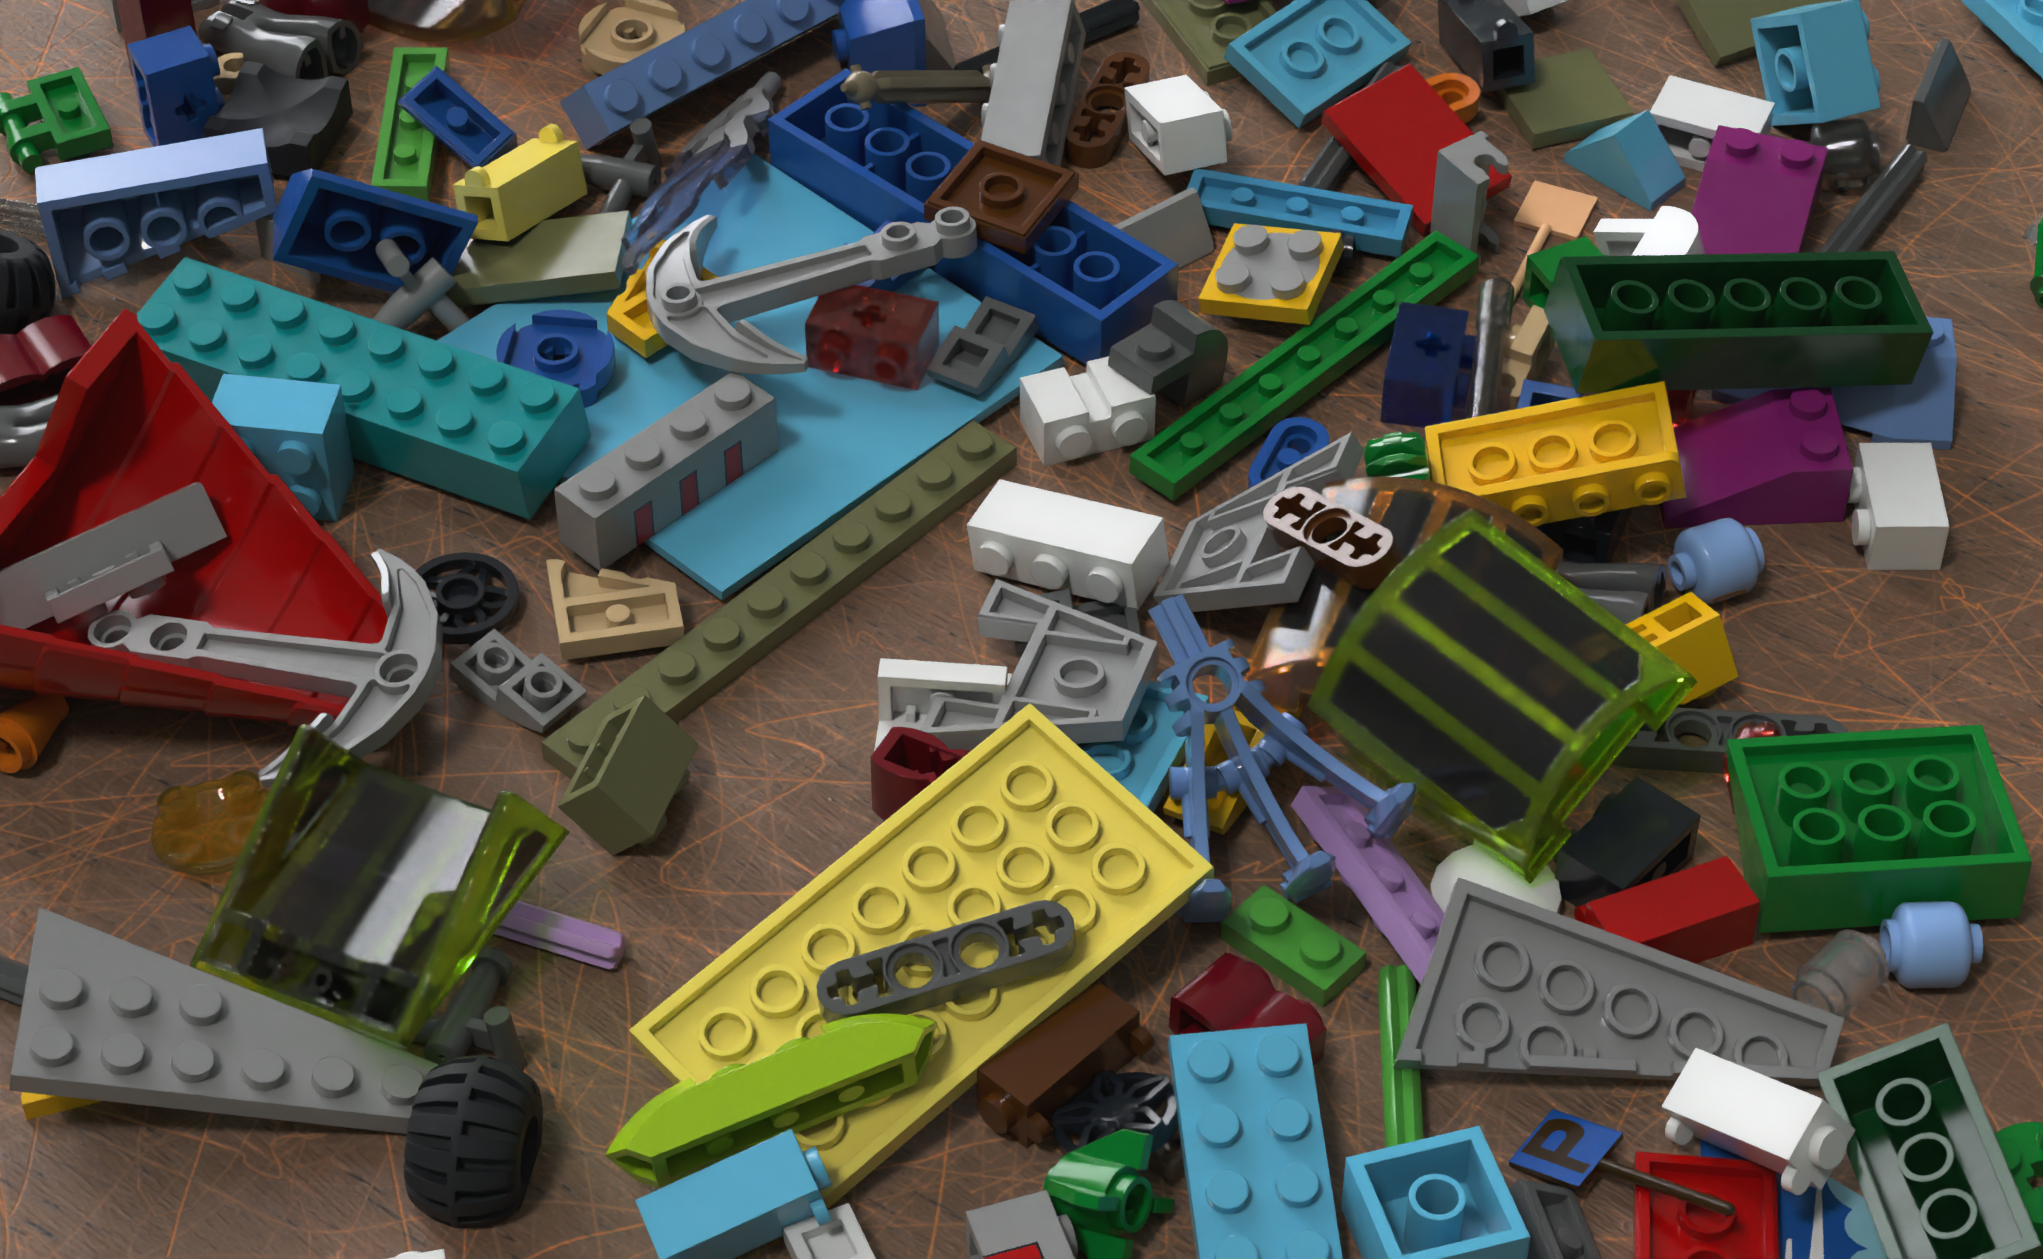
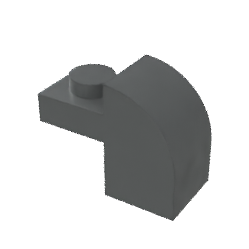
M1166 300L1154 305L1149 325L1111 346L1108 366L1148 394L1152 395L1157 391H1161L1176 403L1185 407L1222 384L1228 355V341L1223 332L1175 300Z

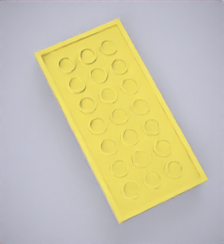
M1029 703L630 1028V1037L632 1043L674 1085L689 1078H692L696 1084L709 1080L715 1072L728 1065L738 1063L747 1065L772 1055L779 1047L793 1039H812L822 1035L821 1025L827 1024V1022L820 1013L816 986L824 970L838 961L1034 901L1049 900L1058 902L1067 908L1074 920L1076 946L1073 955L1065 964L1050 971L907 1014L937 1022L929 1062L919 1084L794 1134L803 1152L815 1146L821 1157L832 1186L820 1192L827 1208H830L977 1082L978 1068L1088 988L1189 901V894L1204 879H1214V866ZM1039 926L1034 929L1035 936L1042 940L1043 945L1055 942V934H1050L1046 926ZM1014 934L1006 935L1009 942L1010 956L1019 955V947L1015 946ZM978 942L967 946L961 953L960 958L969 967L984 968L991 965L997 959L999 952L988 943ZM908 963L897 971L895 979L903 987L911 989L920 988L932 979L933 971L923 963ZM883 974L874 976L875 985L878 984L879 997L887 996ZM844 986L839 989V997L843 998L846 1005H853L859 1002L858 994H855L851 986Z

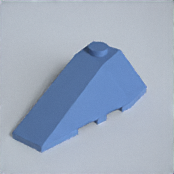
M1926 316L1934 333L1912 384L1831 386L1841 425L1873 433L1871 442L1931 443L1932 449L1951 450L1957 366L1952 319ZM1830 387L1710 390L1711 399L1735 404L1773 389Z

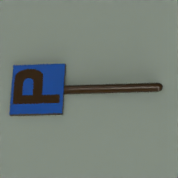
M1555 1109L1550 1111L1508 1161L1509 1167L1579 1192L1598 1170L1725 1216H1732L1736 1212V1207L1730 1202L1608 1160L1607 1158L1623 1140L1622 1132Z

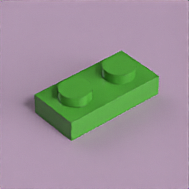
M1262 885L1221 923V940L1323 1008L1365 970L1366 951L1265 885Z

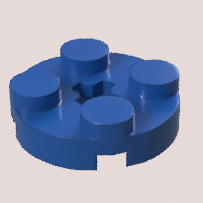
M571 310L543 311L532 315L533 324L524 326L516 331L515 323L502 334L496 349L497 361L580 388L584 408L592 406L597 402L599 390L609 383L614 374L616 360L613 337L609 331H607V334L597 328V320L587 314ZM554 355H565L564 359L552 361Z

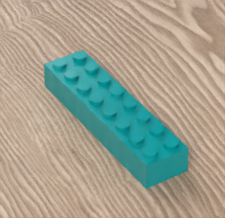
M187 257L182 259L136 314L138 322L170 362H179L211 402L223 373L341 385L352 457L354 459L527 519L533 517L591 438L580 388Z

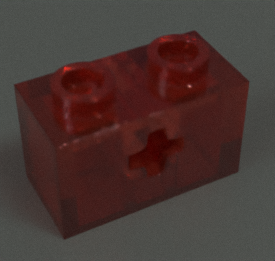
M856 284L819 295L805 322L808 367L918 390L927 372L926 368L934 358L939 347V302Z

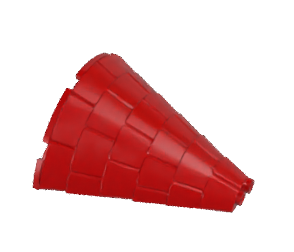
M124 308L66 375L35 457L0 497V570L194 482H200L204 486L227 537L171 562L174 571L163 576L166 584L160 589L137 599H131L129 593L126 592L105 602L108 608L107 612L123 610L133 614L136 619L153 614L205 621L212 627L368 644L380 642L388 618L378 591L328 531L325 532L279 475L268 473L179 362H170L138 322V316ZM54 616L26 629L0 625V688L35 691L38 695L117 701L121 705L197 711L204 712V715L212 717L288 723L289 727L305 729L321 713L331 714L335 721L350 699L343 696L222 676L219 673L140 658L137 654L92 646L88 638V629L95 619L77 626L73 625L70 618L57 623Z

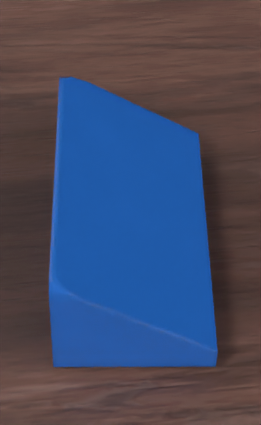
M437 65L398 101V105L471 168L476 166L484 167L518 147L516 133Z

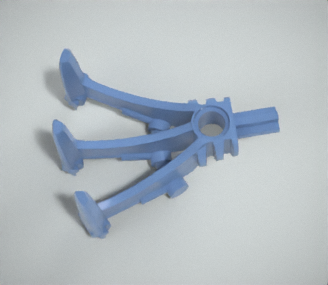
M1183 594L1174 598L1173 596L1161 601L1159 605L1149 609L1148 612L1175 665L1162 672L1158 676L1157 681L1161 688L1172 689V692L1165 699L1169 711H1183L1184 713L1172 725V728L1177 737L1185 736L1186 767H1170L1169 791L1171 800H1181L1184 838L1189 839L1192 848L1210 863L1208 838L1211 836L1207 799L1217 798V792L1225 790L1228 795L1239 791L1258 824H1265L1291 867L1290 870L1281 874L1283 882L1279 886L1283 897L1298 903L1332 886L1330 878L1334 876L1335 856L1323 851H1317L1311 855L1306 852L1265 780V777L1270 775L1269 768L1273 765L1281 767L1286 759L1322 783L1324 779L1370 809L1371 811L1364 818V821L1368 825L1366 830L1372 835V838L1380 839L1383 837L1389 840L1414 810L1412 803L1417 789L1414 782L1397 784L1391 789L1388 788L1385 792L1355 773L1307 736V728L1289 713L1283 712L1281 714L1263 697L1267 689L1262 680L1247 682L1244 679L1251 667L1245 657H1232L1231 654L1236 648L1233 639L1225 640L1210 648ZM1203 675L1215 676L1224 683L1227 690V698L1219 703L1204 702L1195 694L1193 681ZM1234 706L1241 711L1252 725L1265 734L1258 744L1252 748L1249 747L1233 710ZM1214 723L1219 740L1229 759L1216 766H1205L1204 724ZM1204 879L1189 894V901L1176 912V915L1182 918L1183 923L1222 922L1224 915L1230 913V904L1232 902L1231 890L1220 879Z

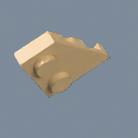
M546 560L561 660L670 646L684 636V625L674 582L649 577L637 579L626 575L624 572L601 568L598 578L567 572L566 561Z

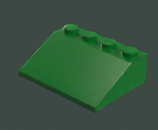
M1982 725L1727 739L1726 755L1744 880L1760 900L1756 922L1759 933L1881 926L1883 919H1891L1897 906L1904 902H1955L1963 907L1968 920L2020 917L2032 860Z

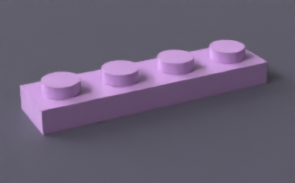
M1302 786L1291 804L1292 808L1308 828L1310 837L1321 846L1325 853L1335 856V867L1340 873V878L1352 889L1372 917L1375 927L1386 936L1421 985L1445 913L1391 840L1383 837L1380 839L1371 837L1372 835L1366 830L1368 825L1364 821L1369 810L1364 805L1336 786Z

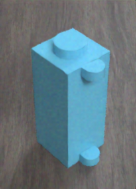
M792 1129L635 1200L659 1259H733L783 1236V1227L812 1216H815L819 1227L833 1221L820 1192L832 1186L821 1157L815 1146L803 1152Z

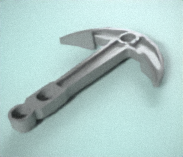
M947 207L939 210L931 223H889L882 228L881 232L865 236L855 243L701 281L704 256L710 239L718 226L717 217L707 214L673 234L661 245L647 268L646 299L648 313L654 329L664 342L694 362L731 372L747 374L806 372L809 366L807 356L772 340L748 321L741 319L871 279L883 280L933 266L942 258L965 257L973 253L978 245L976 222L970 217L966 209ZM737 321L736 330L729 323Z
M379 549L370 555L381 575V598L388 622L382 640L375 644L215 628L205 621L153 614L136 619L133 614L123 610L110 611L97 617L88 629V638L92 646L133 653L144 659L219 673L227 677L350 698L335 721L331 714L321 713L295 743L258 772L263 788L309 781L342 770L387 744L421 710L434 688L441 669L443 627L426 582L403 560Z

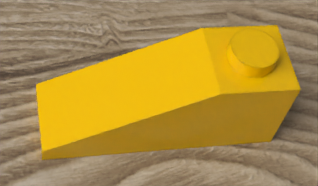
M1692 592L1527 674L1530 684L1557 709L1686 704L1692 700L1712 695L1718 687L1739 677L1720 614Z

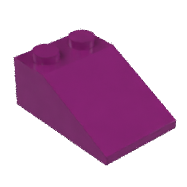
M1718 125L1706 158L1691 212L1698 223L1705 253H1802L1820 198L1828 148L1808 144L1801 140H1788L1755 133L1745 128H1731Z
M1831 387L1769 390L1673 427L1686 498L1665 501L1659 504L1664 528L1695 527L1722 518H1732L1742 525L1843 522L1854 469Z

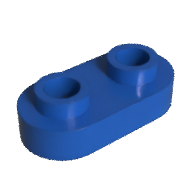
M1303 417L1288 418L1277 423L1272 428L1249 469L1248 489L1329 445V434L1326 428L1315 420Z

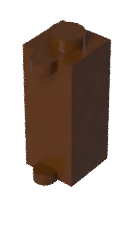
M1099 981L1093 982L1088 988L977 1069V1111L991 1129L1000 1134L1007 1133L1026 1149L1034 1142L1041 1143L1052 1133V1114L1054 1110L1066 1106L1091 1085L1097 1073L1111 1069L1116 1074L1137 1055L1143 1056L1154 1047L1153 1037L1140 1025V1011Z

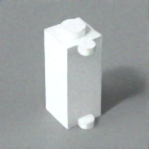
M1695 1048L1661 1106L1671 1115L1665 1128V1136L1669 1141L1678 1145H1685L1694 1136L1782 1174V1188L1795 1195L1803 1194L1809 1186L1822 1190L1833 1169L1844 1158L1847 1144L1855 1132V1129L1824 1099L1698 1048Z

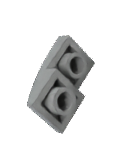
M496 629L490 631L450 663L449 678L462 689L500 715L540 733L546 731L585 699L587 694L585 688L542 652L531 660Z

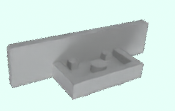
M194 482L0 570V625L26 629L54 616L57 623L70 618L73 625L77 626L106 613L108 608L105 602L126 592L129 593L131 599H137L163 587L166 584L163 576L174 571L171 562L227 537L204 486L200 482Z

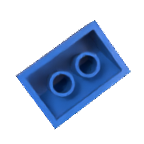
M311 168L291 175L273 214V260L395 293L404 282L400 277L397 278L390 275L376 255V246L381 240L392 239L396 242L410 264L409 270L413 275L432 257L452 275L478 224V215Z

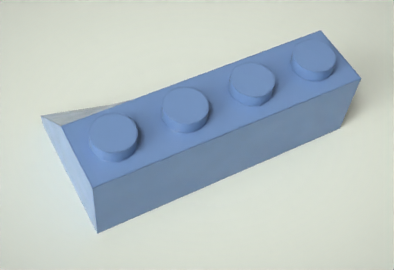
M263 128L35 168L37 205L62 299L80 292L82 284L102 276L106 280H110L127 273L128 266L156 254L162 259L181 251L180 245L203 235L211 239L270 215L277 208L273 173Z

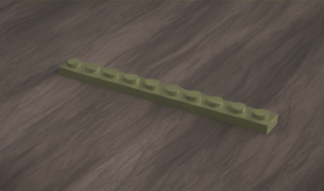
M971 421L541 742L543 759L572 780L604 717L644 695L677 723L1016 466L1017 447L977 422Z

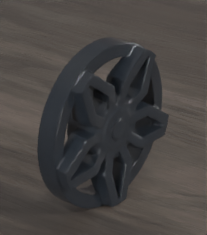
M453 553L432 559L415 570L426 582L438 615H442L439 618L443 627V643L469 644L472 647L493 629H496L498 632L504 629L518 611L519 591L517 580L504 563L493 557L479 553ZM462 569L457 574L448 577L437 576L448 571ZM488 573L498 578L507 589L493 585L487 586ZM473 620L476 625L467 626L464 621ZM454 621V627H449Z
M1111 1069L1099 1072L1095 1075L1094 1082L1066 1106L1055 1109L1052 1114L1054 1137L1063 1156L1122 1129L1154 1135L1150 1152L1152 1154L1167 1143L1179 1127L1174 1089L1170 1080L1164 1074L1155 1075L1145 1072L1115 1074ZM1166 1100L1167 1109L1161 1119L1155 1113V1110ZM1068 1132L1081 1135L1079 1146L1068 1139Z

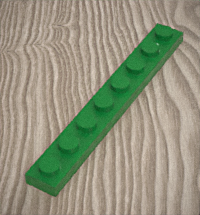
M1435 230L1314 319L1310 325L1303 327L1130 455L1129 473L1172 501L1176 500L1478 273L1480 256Z

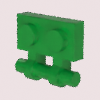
M79 67L26 81L28 95L13 98L9 93H0V133L8 137L6 148L12 160L20 164L27 173H35L36 167L43 166L42 151L54 148L59 160L62 161L72 157L86 156L94 151L113 146L110 128ZM41 120L42 122L39 124L28 126L29 123L34 121Z

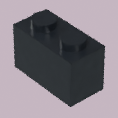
M1636 776L1618 794L1612 792L1605 796L1595 810L1593 818L1579 831L1576 829L1568 831L1558 843L1553 855V861L1557 864L1555 879L1559 881L1561 898L1578 907L1593 900L1679 872L1693 859L1701 815Z

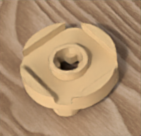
M624 0L625 7H617L608 10L607 2L596 6L583 17L578 28L583 68L589 73L604 75L684 33L685 26L684 23L681 24L679 22L678 12L669 4L659 0Z

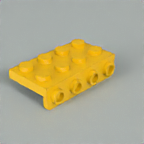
M1665 381L1425 427L1434 490V510L1442 543L1461 539H1475L1482 535L1520 528H1534L1557 521L1584 516L1593 517L1606 512L1643 505H1657L1665 501L1686 498Z

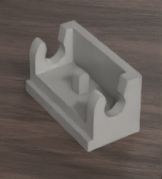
M1483 131L1477 132L1438 151L1430 234L1436 230L1479 256L1480 254L1477 251L1478 242L1484 243L1487 249L1494 253L1499 251L1498 235L1484 223L1487 188H1489L1490 165L1503 175L1507 174L1508 170L1507 157L1489 142V136ZM1481 256L1479 257V266L1481 265Z

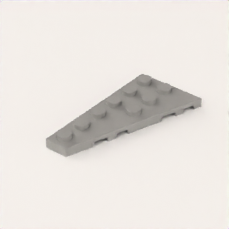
M1458 877L1439 928L1393 1068L1676 1081L1695 1048H1698L1789 1086L1820 1087L1821 1085L1816 1073L1830 1068L1844 1018Z
M39 907L10 1075L9 1091L407 1134L409 1118L419 1086L428 1072L438 1064Z

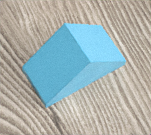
M1649 110L1599 128L1566 152L1564 162L1650 212L1685 186L1686 176Z

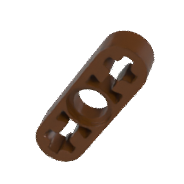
M1119 52L1103 60L1069 120L1064 154L1065 158L1072 165L1093 169L1102 167L1111 161L1128 131L1124 87L1149 82L1150 66L1144 57L1131 52ZM1123 82V87L1116 85V83ZM1100 107H1114L1119 109V111L1113 113L1098 112L1095 109ZM1092 133L1097 134L1098 137L1092 138Z
M1298 486L1285 489L1272 497L1264 508V520L1278 545L1287 550L1299 546L1304 547L1315 562V565L1358 588L1374 589L1381 587L1396 578L1403 568L1404 557L1390 530L1310 488ZM1340 531H1345L1338 538L1330 542L1320 544L1328 536ZM1363 551L1364 555L1359 557L1360 552Z

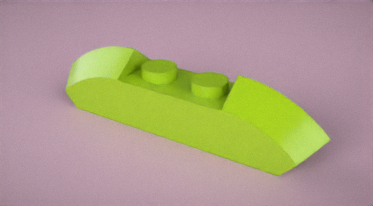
M886 1013L847 1017L821 1025L822 1035L812 1039H793L779 1047L772 1055L747 1065L739 1063L728 1065L715 1072L709 1080L696 1084L692 1078L686 1079L660 1093L636 1112L617 1134L605 1156L634 1180L661 1188L790 1129L793 1130L794 1134L919 1084L929 1062L937 1022L916 1016Z

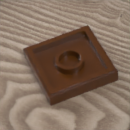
M978 139L924 203V219L932 222L935 219L936 213L943 208H964L976 222L977 238L1026 254L1079 189V173Z

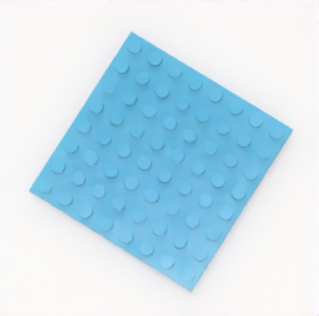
M753 153L751 157L739 164L733 156L631 219L633 231L618 290L496 303L437 341L497 361L496 349L502 334L515 323L516 331L524 326L533 324V314L548 310H571L587 314L596 319L597 328L607 334L606 313L616 297L626 290V281L634 268L642 269L649 258L648 246L651 241L658 236L667 241L673 234L707 214L717 217L718 226L707 247L703 267L717 277L840 247L845 243H855L865 236L872 235L874 232ZM928 267L922 268L908 282L889 296L855 313H851L825 296L819 295L741 319L748 321L772 340L808 357L809 366L806 372L790 374L739 373L775 398L778 451L643 543L723 601L844 517L971 421L981 422L1020 395L1021 377L1054 370L1062 366L1063 355L1033 337L1018 359L1002 377L980 395L928 376L926 368L953 327L958 326L965 329L982 303ZM737 321L729 323L735 330ZM610 333L613 337L616 366L614 374L609 383L599 390L597 402L592 406L584 408L591 438L559 481L564 483L731 371L694 362L670 345L645 358ZM554 355L552 361L564 359L565 355Z

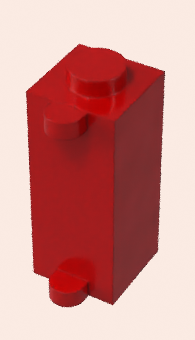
M1726 855L1575 907L1574 916L1577 921L1697 964L1752 945L1760 900Z

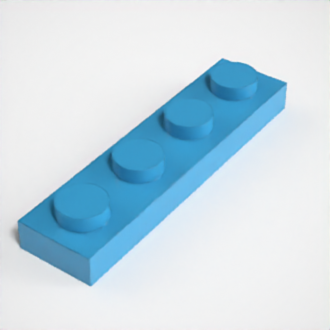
M1199 168L1194 169L1187 189L1193 187L1198 191L1209 226L1232 228L1234 223L1321 232L1344 230V235H1355L1356 250L1376 255L1400 257L1412 223L1413 205Z

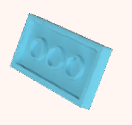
M1307 1024L1169 1035L1168 1053L1177 1106L1196 1258L1343 1259Z

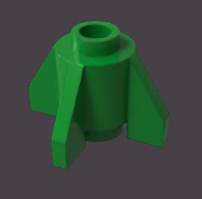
M1122 1129L1066 1154L1049 1170L1045 1178L1043 1191L1047 1190L1057 1216L1067 1214L1070 1218L1076 1235L1077 1246L1088 1259H1131L1134 1240L1120 1236L1125 1232L1135 1233L1139 1231L1146 1223L1150 1212L1173 1213L1175 1199L1153 1194L1148 1179L1139 1176L1136 1170H1147L1154 1135Z

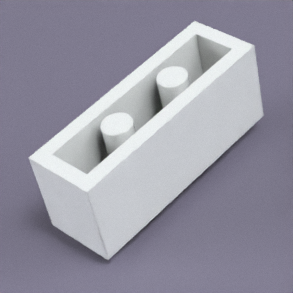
M1001 479L998 480L967 523L975 571L1057 591L1070 589L1073 595L1105 603L1119 604L1122 607L1127 606L1139 610L1169 565L1163 517Z

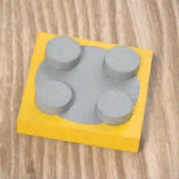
M1234 223L1198 298L1201 314L1310 325L1344 250L1342 234Z

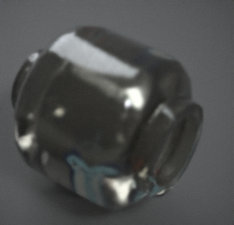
M1859 117L1835 119L1824 123H1816L1812 127L1810 141L1805 142L1828 148L1821 192L1864 189L1870 185L1873 174L1881 173L1879 130H1870L1866 120Z

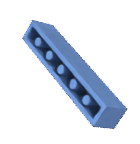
M745 0L590 81L561 100L560 104L586 150L629 128L634 120L652 116L839 16V7L846 0Z

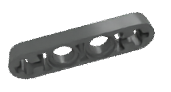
M1618 706L1609 709L1603 715L1598 748L1600 754L1608 762L1625 768L1729 774L1726 755L1727 739H1742L1750 736L1777 737L1846 733L1848 730L1840 722L1832 718L1814 715L1663 706ZM1690 732L1704 737L1708 743L1702 747H1689L1681 744L1675 737L1679 734ZM1623 733L1632 734L1633 739L1624 738ZM1657 734H1663L1662 742H1656Z
M1049 900L1034 901L838 961L827 967L819 977L816 987L820 1013L827 1023L867 1014L907 1015L1056 969L1070 959L1076 946L1073 917L1068 909L1058 902ZM1039 926H1046L1050 934H1055V942L1043 945L1042 940L1035 936L1034 929ZM1009 934H1014L1015 946L1019 947V955L1013 957L1010 956L1009 942L1006 936ZM984 942L995 947L999 954L991 965L984 968H973L963 963L960 958L961 953L967 946L973 943ZM919 962L930 967L933 971L932 979L920 988L911 989L903 987L895 979L897 971L908 963ZM883 974L887 996L879 997L878 984L875 985L874 976ZM844 986H851L855 994H858L859 1002L853 1005H846L843 998L839 997V989Z

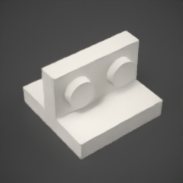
M880 658L878 670L879 723L874 751L892 727H908L920 730L937 696L999 704L1012 674L1007 673V666Z

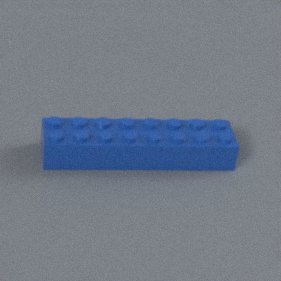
M846 68L768 119L770 164L873 232L887 219L891 222H907L910 224L915 222L931 223L924 219V203L974 145V143L908 104H877L872 100L870 101L872 108L861 111L860 105L851 102L845 93L840 90L841 84L851 74V71ZM1070 200L1026 254L977 238L978 245L973 253L961 258H942L936 265L928 267L981 301L987 296L1035 314L1039 327L1036 334L1084 364L1087 361L1108 357L1111 346L1149 325L1155 304L1166 300L1177 301L1179 264Z

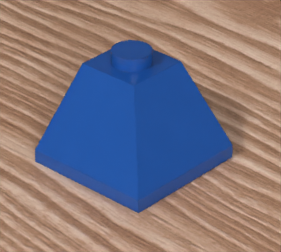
M846 0L839 7L840 29L832 30V46L837 63L845 62L848 70H850V66L860 64L862 71H867L870 74L878 70H926L925 18L918 0ZM925 103V104H909V105L914 106V107H922V106H927V103Z

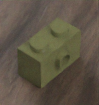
M644 695L604 717L557 807L612 856L636 844L645 846L652 842L665 827L667 816L664 813L672 797L687 783L690 777V771L687 767L699 744Z

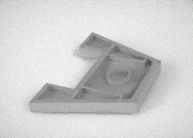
M1350 432L1191 520L1153 597L1157 603L1160 604L1161 601L1173 596L1174 598L1183 594L1191 611L1200 612L1298 602L1315 562L1306 549L1301 546L1277 554L1280 545L1275 541L1265 522L1263 511L1272 497L1291 487H1307L1323 496L1349 487L1365 451L1354 434Z
M996 579L978 614L979 636L1028 643L999 704L937 696L920 730L935 736L949 749L973 750L1030 703L1075 744L1124 741L1158 665V642Z

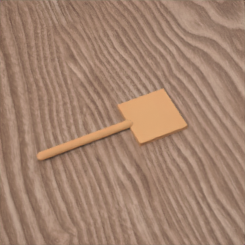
M1539 181L1533 182L1514 218L1513 225L1538 232L1503 298L1505 305L1510 306L1514 303L1524 284L1527 255L1541 251L1549 234L1569 240L1578 239L1597 204L1598 197Z

